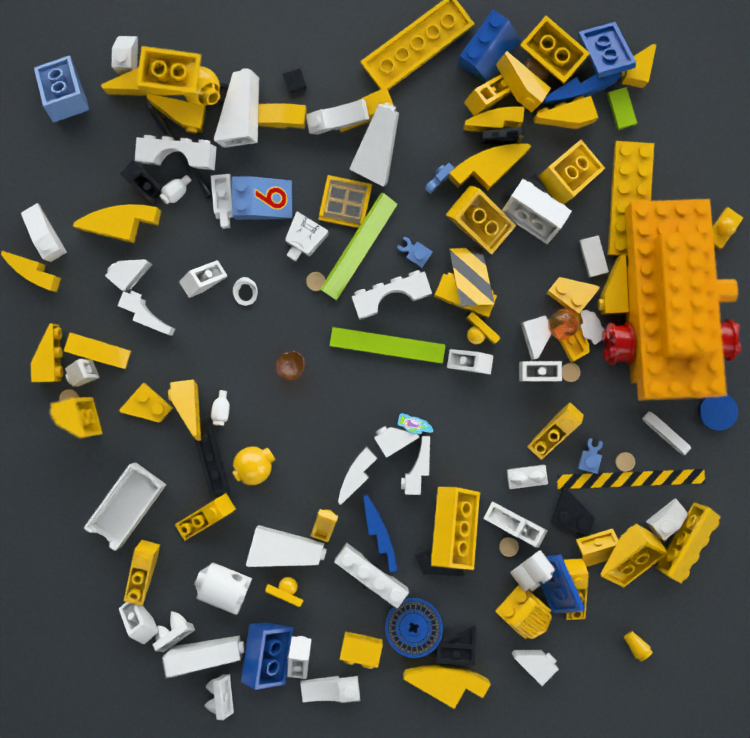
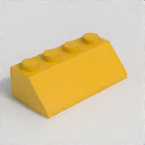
M438 487L431 555L432 566L474 570L480 492L457 487Z
M694 502L680 529L677 530L666 549L668 554L659 560L655 568L679 583L686 580L690 574L691 566L700 557V551L708 544L710 534L718 527L721 516L709 507Z

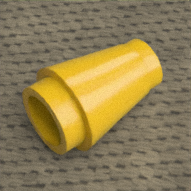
M633 631L624 636L636 659L642 662L652 654L651 646Z

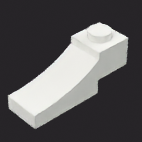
M361 99L345 105L320 109L306 114L309 133L318 135L333 129L338 130L369 120L366 100Z
M130 291V294L123 292L118 306L134 312L133 321L173 336L175 328L156 318L146 307V300L141 299V294Z
M421 436L420 450L411 471L405 473V478H401V489H405V494L421 495V475L429 476L430 436Z
M495 502L491 503L483 518L538 548L548 531Z
M334 676L301 680L303 702L340 701V703L360 701L358 676L345 678Z

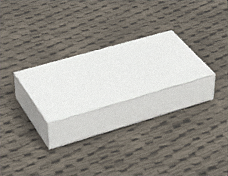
M599 235L580 240L579 244L588 277L608 273Z

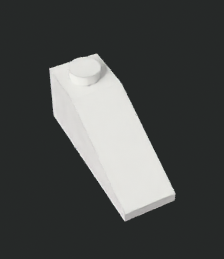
M38 203L21 213L32 242L42 259L52 262L67 253Z

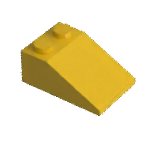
M142 46L136 85L142 93L161 96L196 95L201 54Z
M580 140L543 171L539 178L554 200L565 204L600 174L605 167L585 143Z
M469 186L446 213V216L458 228L491 255L516 227L480 188Z
M635 524L621 535L601 572V576L625 587L666 556L668 552L657 535Z

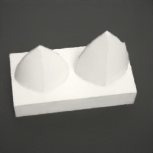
M546 465L507 469L509 489L548 484Z
M172 611L170 615L172 631L163 626H157L159 632L155 635L156 642L152 644L155 651L165 652L195 631L193 624L188 623L179 613Z
M223 674L209 681L206 688L214 694V698L209 700L205 707L210 712L216 714L217 720H224L234 713L230 674Z

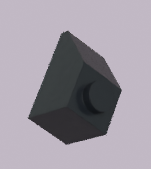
M132 160L120 175L149 202L155 205L162 194V187Z

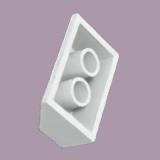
M522 179L502 209V212L511 221L546 244L562 228L572 212L564 204L557 202L549 194L542 192L524 179Z

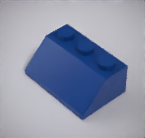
M493 9L461 53L458 65L486 83L492 80L499 72L496 66L499 59L506 51L511 54L521 41V37L510 21Z
M266 622L249 624L241 677L242 683L254 690L285 685L294 627Z

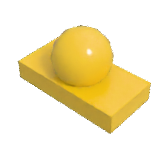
M729 207L724 209L712 227L714 247L719 250L723 248L730 236L736 232L737 226L743 219L742 216Z
M474 312L467 316L466 319L473 325L467 332V338L472 344H481L485 338L492 344L498 342L500 337Z
M320 509L310 536L324 542H329L338 516L331 510Z
M292 577L283 578L279 582V589L272 585H267L265 589L267 593L295 606H301L303 599L293 595L297 591L298 585Z

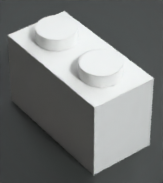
M562 361L519 362V381H562Z

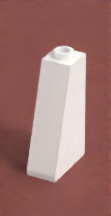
M241 69L232 74L214 136V141L222 147L258 143L259 77L250 69Z
M387 102L384 105H378L350 166V170L383 187L387 184L399 116V112L395 111L396 107Z
M258 525L255 529L246 566L319 565L320 560H324L327 549L323 548V542Z
M240 636L172 646L163 657L166 677L239 661L243 653H245L244 641H241Z

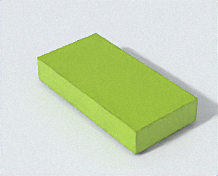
M627 87L608 92L607 97L617 130L636 125L637 120Z

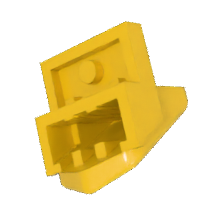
M520 585L514 589L495 611L525 639L527 637L534 639L545 633L552 618L550 614L552 610L529 589L524 592Z

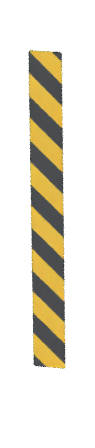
M704 469L557 475L558 489H563V487L566 489L705 483Z

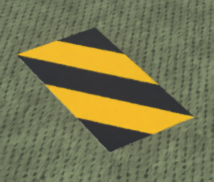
M482 247L449 249L461 306L494 304Z

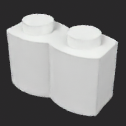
M540 550L510 573L524 592L528 589L532 592L541 585L539 581L545 583L553 576L550 573L555 569Z

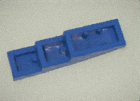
M615 73L600 79L595 74L582 83L576 77L546 96L541 105L543 107L554 106L561 102H573L579 96L588 97L616 83L621 75L620 73Z
M364 494L369 535L377 534L379 554L387 553L390 572L397 571L394 550L387 528L368 494Z

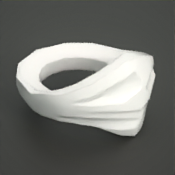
M247 277L237 280L233 286L235 300L245 306L253 304L258 295L257 285L254 281ZM243 284L250 285L253 291V297L249 301H243L239 297V289Z

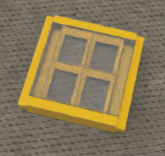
M328 175L318 220L359 228L366 217L372 184Z

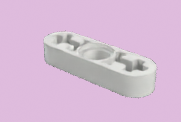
M648 411L642 418L650 428L682 455L685 456L691 449L688 443L652 412Z

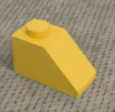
M655 44L650 45L633 56L636 60V67L620 72L622 77L621 84L639 88L646 86L651 74L656 50Z

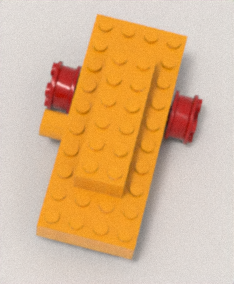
M710 199L630 202L625 208L629 266H627L629 312L625 313L626 323L623 326H615L614 323H608L606 330L602 331V341L605 342L603 359L608 361L609 365H615L617 362H625V364L629 365L630 383H637L638 401L718 398L726 396L723 359L733 361L736 355L740 354L741 344L739 343L738 335L740 328L739 324L735 323L732 319H725L723 322H720L719 302H735L738 296V289L735 279L717 280Z

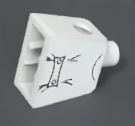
M296 212L285 239L286 243L292 246L286 256L294 261H297L301 253L310 257L328 237V230Z

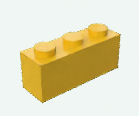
M452 273L443 274L434 295L435 298L471 313L474 312L483 318L489 317L494 305L461 306L455 275ZM492 290V295L495 303L497 295L493 294L494 291Z

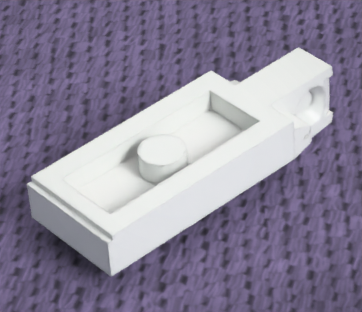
M212 175L211 185L214 214L216 219H220L222 229L230 228V218H233L231 175Z

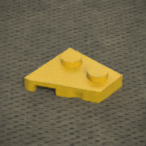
M559 277L547 294L578 316L600 287Z
M581 313L553 328L571 362L590 352L587 338L583 336L581 324H583Z
M143 383L119 411L155 422H161L173 407L146 383Z

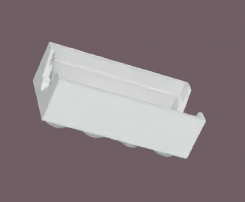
M138 463L129 464L84 529L90 533L103 535L110 542L109 547L115 551L124 545L167 484Z

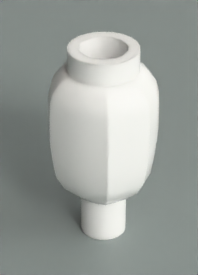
M187 175L181 180L173 179L162 188L160 198L166 204L177 202L185 194L186 185L191 179Z
M220 390L219 398L213 402L211 409L213 425L224 426V422L228 420L230 406L226 399L227 391Z

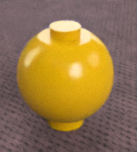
M200 66L196 95H184L186 100L195 105L205 106L217 103L220 98V83L216 74L212 70Z
M258 447L244 448L234 458V471L232 474L238 482L241 480L246 485H258L264 482L270 475L271 463L275 461V458L268 448L264 450Z

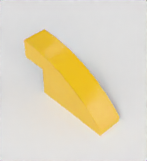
M508 144L482 151L459 164L449 173L448 178L459 188L472 175L488 191L529 151L531 146L529 144Z
M118 205L92 212L75 221L73 227L82 231L134 243L139 222L158 226L162 211L157 207L146 205Z
M423 665L406 669L403 672L404 680L452 708L456 707L465 689L483 698L491 685L488 678L476 672L450 665Z

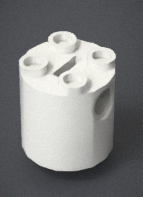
M212 562L211 565L200 570L194 584L198 593L197 599L237 615L252 578Z

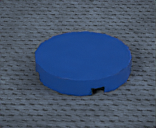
M728 394L718 398H703L699 403V419L709 429L717 431L726 430L733 426L737 420V404Z

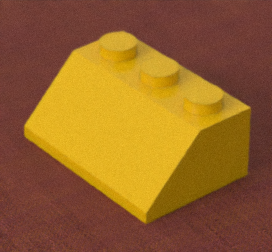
M547 16L541 20L520 45L563 84L579 69L590 54Z
M93 397L71 398L51 404V418L60 427L80 438L103 434Z

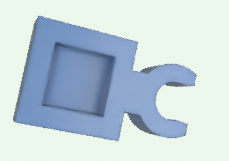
M450 163L446 166L441 165L435 172V178L425 186V189L431 194L448 178L449 173L454 167Z
M404 237L403 241L407 243V247L403 248L398 245V250L408 252L409 254L406 258L420 268H423L433 252L418 241L415 245H412L410 239Z
M589 438L587 440L588 451L582 450L578 469L598 474L602 455L597 454V451L602 448L603 442L598 441V445L593 447L591 444L592 438Z

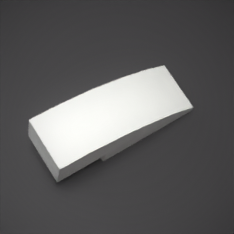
M367 446L355 459L344 479L338 499L340 505L369 478L364 471L377 457Z

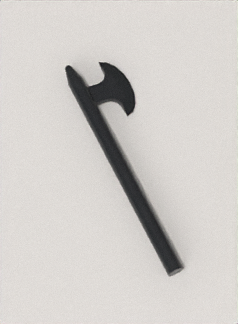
M146 100L149 112L164 135L172 137L174 141H177L164 121L167 116ZM176 152L205 197H211L212 192L197 169L189 166L188 160L182 152Z

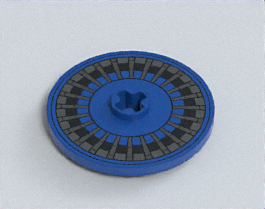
M408 598L403 600L398 609L393 607L386 618L385 632L394 650L406 657L419 658L430 654L438 646L442 638L443 623L439 612L431 603L420 598ZM410 623L418 624L417 633L414 630H409L411 627Z

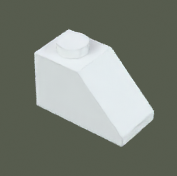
M118 36L112 47V68L118 75H123L137 68L138 37Z
M145 259L118 261L108 268V273L105 276L119 289L128 293L152 264Z
M217 260L190 270L179 283L190 298L227 277V274Z
M546 316L521 323L531 360L539 358L551 335L552 324Z
M450 349L447 368L491 375L493 355Z
M79 359L65 368L67 372L66 379L72 386H81L100 378L93 360Z
M386 426L376 431L377 435L374 437L386 458L419 438L417 433H410L393 427L387 429Z
M675 498L649 518L646 523L658 538L665 541L680 529L688 513Z
M126 602L119 608L128 636L145 644L159 632L153 617L143 606Z
M304 636L292 637L287 677L307 679L311 639Z
M514 650L512 652L513 657L542 686L558 671L555 664L556 659L549 652L547 654L542 650Z

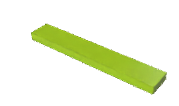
M384 193L379 195L320 288L321 291L335 300L339 298L398 205Z
M332 327L330 340L331 347L443 364L446 346L444 344Z

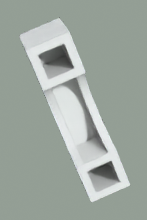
M144 135V138H136L135 161L142 164L161 165L163 159L168 154L182 152L186 156L189 166L196 169L215 170L217 147L211 145L208 140H199L198 143H195L187 138H180V141H174L172 137L163 136L161 140L156 139L152 135Z
M419 270L411 272L409 277L404 279L401 276L391 279V283L386 285L383 283L376 284L369 291L361 289L354 292L355 295L352 296V300L359 320L377 314L380 301L390 293H403L411 298L412 301L431 296L432 291L425 271L421 273Z
M348 543L344 545L335 558L334 562L397 609L409 593L408 587L393 576H389L379 570L362 553Z

